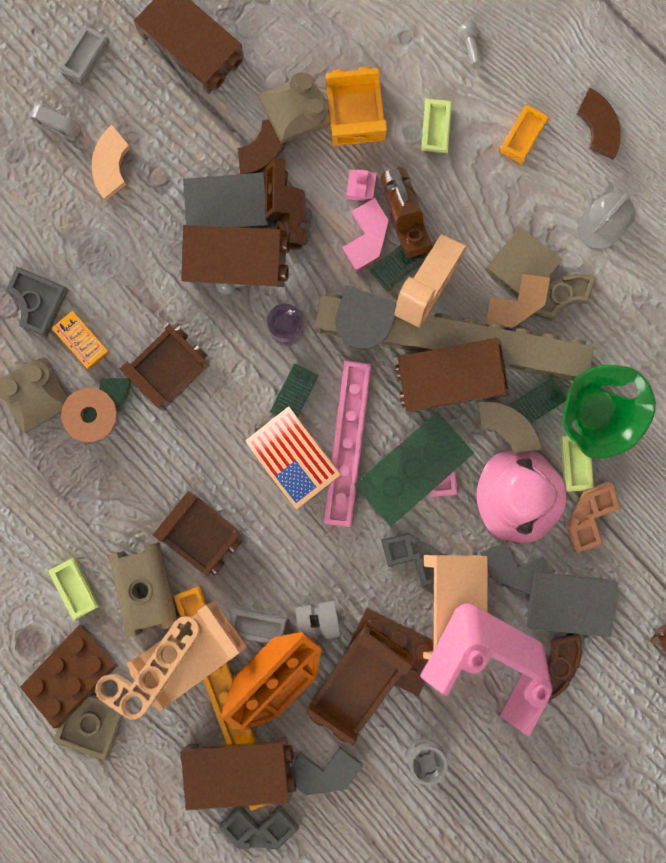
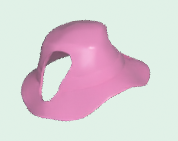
M512 450L494 455L487 462L481 473L477 486V504L485 526L495 537L516 543H530L544 537L561 518L566 506V487L559 473L541 454L534 451L513 453ZM522 459H530L535 471L519 466L516 462ZM538 518L533 523L532 531L529 534L522 533L516 529L519 525Z

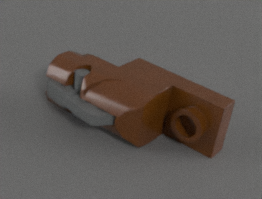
M274 158L265 168V220L276 221L277 229L287 231V236L290 237V250H299L308 243L312 211L306 207L304 190L286 186L288 171L285 170V160Z
M397 167V169L384 172L380 177L381 184L389 205L390 218L406 259L430 252L432 250V243L425 228L423 213L406 169Z

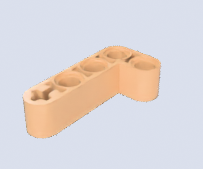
M441 234L415 277H408L398 296L394 316L420 328L459 265L467 246Z
M191 617L177 619L133 683L118 674L104 676L97 682V697L128 719H137L145 715L200 634V625L197 620ZM190 622L192 624L190 629L193 631L192 636L185 635L181 643L186 644L183 649L179 643L170 639L172 636L178 639L183 632L180 628L181 624L187 625ZM167 646H172L177 651V658L172 663L166 662L162 657V652ZM149 671L156 672L160 677L159 685L156 688L149 687L146 684L145 678ZM108 680H114L118 685V692L115 696H110L105 692V684ZM132 696L140 698L143 703L139 713L132 712L129 709L128 702Z

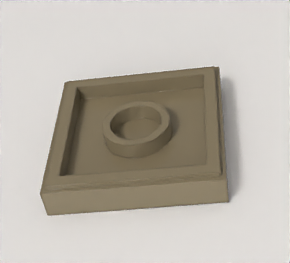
M520 226L485 270L519 296L522 274L549 277L562 259Z
M92 693L63 725L57 729L53 742L106 761L111 752L123 715L101 701L96 693Z

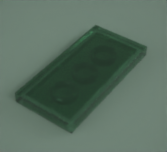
M437 411L357 481L354 486L391 527L470 458L474 452Z

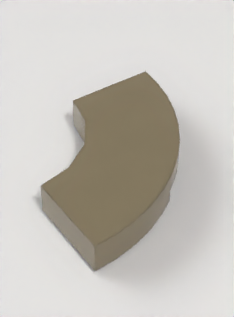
M574 274L563 276L549 283L546 305L533 315L552 321L558 311L566 305L573 303L587 304L596 277Z
M478 402L482 429L494 430L502 434L510 442L513 453L542 450L541 440L535 427L522 413L512 406L501 402Z

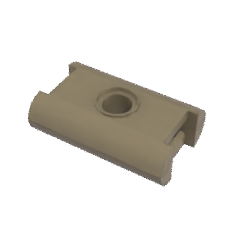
M160 542L144 546L145 552L125 557V552L122 551L108 555L126 638L141 634V628L162 624L163 629L171 628L177 620ZM141 582L145 583L148 587V595L146 597L142 596L138 591V586Z

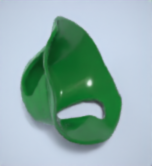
M600 365L590 368L576 377L569 388L562 418L564 429L571 441L587 457L604 459L620 455L634 447L651 425L656 411L655 396L647 379L633 368L619 365ZM633 382L637 386L638 395L635 398H626L601 386L621 387ZM574 420L581 434L577 433L572 427Z

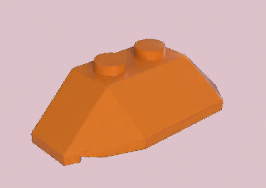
M303 632L273 637L234 677L221 714L222 719L241 732H244L252 726L261 725L278 718L317 678L322 648Z

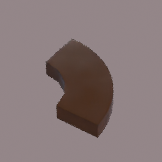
M589 88L576 115L585 120L590 128L591 143L589 149L614 160L619 150L621 139L618 117L607 99L596 90Z
M262 120L261 131L252 143L238 148L240 174L262 172L284 150L287 142L280 143L270 120Z
M572 633L551 639V654L547 664L552 693L548 701L554 699L567 689L577 668L580 666L582 656L580 634Z

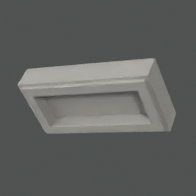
M85 24L58 67L60 73L83 85L109 44V38Z
M232 608L230 623L241 639L267 644L273 637L285 635L288 618Z

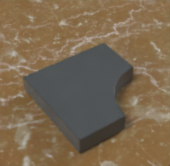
M16 267L6 292L14 296L20 305L21 319L19 326L47 338L69 289L25 269Z

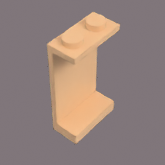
M424 555V566L434 567V649L455 610L460 605L470 603L487 612V556ZM423 652V658L429 660L433 652Z
M215 600L197 611V614L191 617L199 623L200 634L152 704L158 711L164 709L247 648ZM190 622L187 625L182 624L180 628L183 632L180 637L175 639L172 636L170 640L179 643L184 649L186 644L181 643V640L185 635L192 636L193 631L190 629L192 624ZM162 640L139 657L127 663L134 680ZM167 646L162 652V657L166 662L172 663L177 658V651L174 647ZM149 671L145 678L146 684L149 687L156 688L160 682L159 675L154 671Z

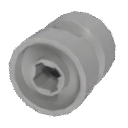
M334 600L319 603L317 608H314L312 605L295 608L299 632H303L314 642L318 640L319 636H322L325 640L341 637ZM318 617L320 627L313 628L311 619Z
M419 738L410 745L407 752V760L414 779L420 784L427 786L436 785L441 782L446 776L448 765L440 745L430 738Z

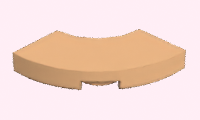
M112 125L98 140L92 157L93 179L105 201L126 186L121 174V164L124 155L130 150L128 143Z

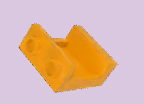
M365 66L353 71L336 69L331 73H327L326 90L332 146L385 141L387 128L386 120H384L380 69Z

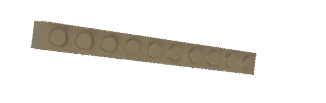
M328 293L327 296L321 295L315 333L340 337L335 321L342 295ZM437 313L435 316L428 315L420 328L395 316L387 338L379 344L415 352H425L497 337L501 341L506 369L574 381L576 377L591 368L594 346L586 345V341L580 339H570L568 342L559 340V336L554 334L536 336L532 335V331L527 329L510 331L505 330V326L500 324H489L488 327L478 325V321L466 318L462 319L461 322L451 320V316Z

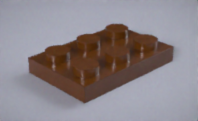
M366 607L346 651L365 624H368L413 655L412 668L406 675L402 674L395 685L419 697L426 682L420 675L428 662V659L423 658V652L434 651V640Z
M78 625L20 688L53 729H57L96 690L97 682L102 677L110 675L117 668L118 664L85 626Z

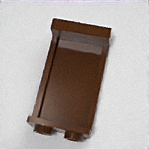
M152 0L133 20L140 36L145 40L150 38L200 81L208 94L213 89H218L224 83L225 76L231 70H236L243 61L242 44L191 0Z
M183 225L181 281L284 287L285 282L289 278V267L285 264L286 253L290 251V237L287 236V231L281 229Z
M497 337L399 356V364L395 366L397 379L402 382L403 389L400 392V402L402 407L406 408V412L414 413L418 412V410L490 397L510 396L502 345Z
M365 624L310 701L306 712L307 715L310 716V719L315 724L325 726L331 730L338 740L354 745L357 742L360 731L401 675H406L412 668L413 655L368 624Z
M281 737L278 741L199 747V743L188 744L180 751L186 810L289 803L293 792H296V776L291 774L290 763H293L294 758L293 747L288 745L287 737Z

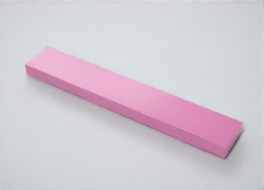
M344 360L332 462L339 469L341 475L328 486L324 524L351 527L371 372V364Z

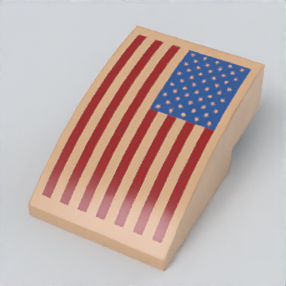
M289 406L246 440L258 460L296 510L341 475L339 469Z

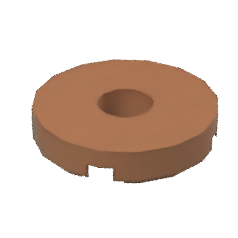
M85 387L76 390L67 397L62 406L61 420L64 429L71 437L81 442L94 443L102 441L113 433L118 423L117 406L109 394L97 388ZM88 408H94L97 412L96 419L91 423H86L83 418V414Z

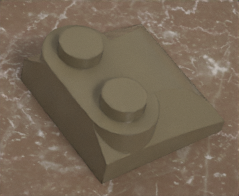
M297 73L292 76L289 82L258 95L281 144L329 126L328 106L315 80L307 73Z
M46 358L31 361L0 379V398L6 402L24 433L62 413V406L68 396Z

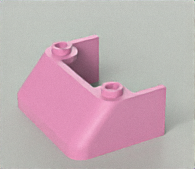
M470 603L460 605L455 610L420 677L439 692L448 696L461 670L471 674L479 673L486 667L491 657L521 672L522 675L500 716L522 733L530 736L552 693L543 644Z

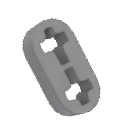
M38 104L34 105L29 115V118L39 126L71 140H76L81 130V126L74 120Z

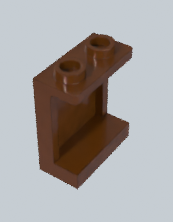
M168 323L164 326L166 330L131 364L127 361L119 368L162 411L209 367V364L204 360L208 355L197 344L192 348L185 341L189 336L178 325L172 328Z
M188 491L153 533V536L160 542H165L206 578L210 573L215 576L225 564L222 558L228 551L231 554L236 551L242 543L239 537L243 532L196 494Z

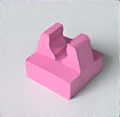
M350 169L346 199L366 202L372 200L377 173L369 172L368 170Z

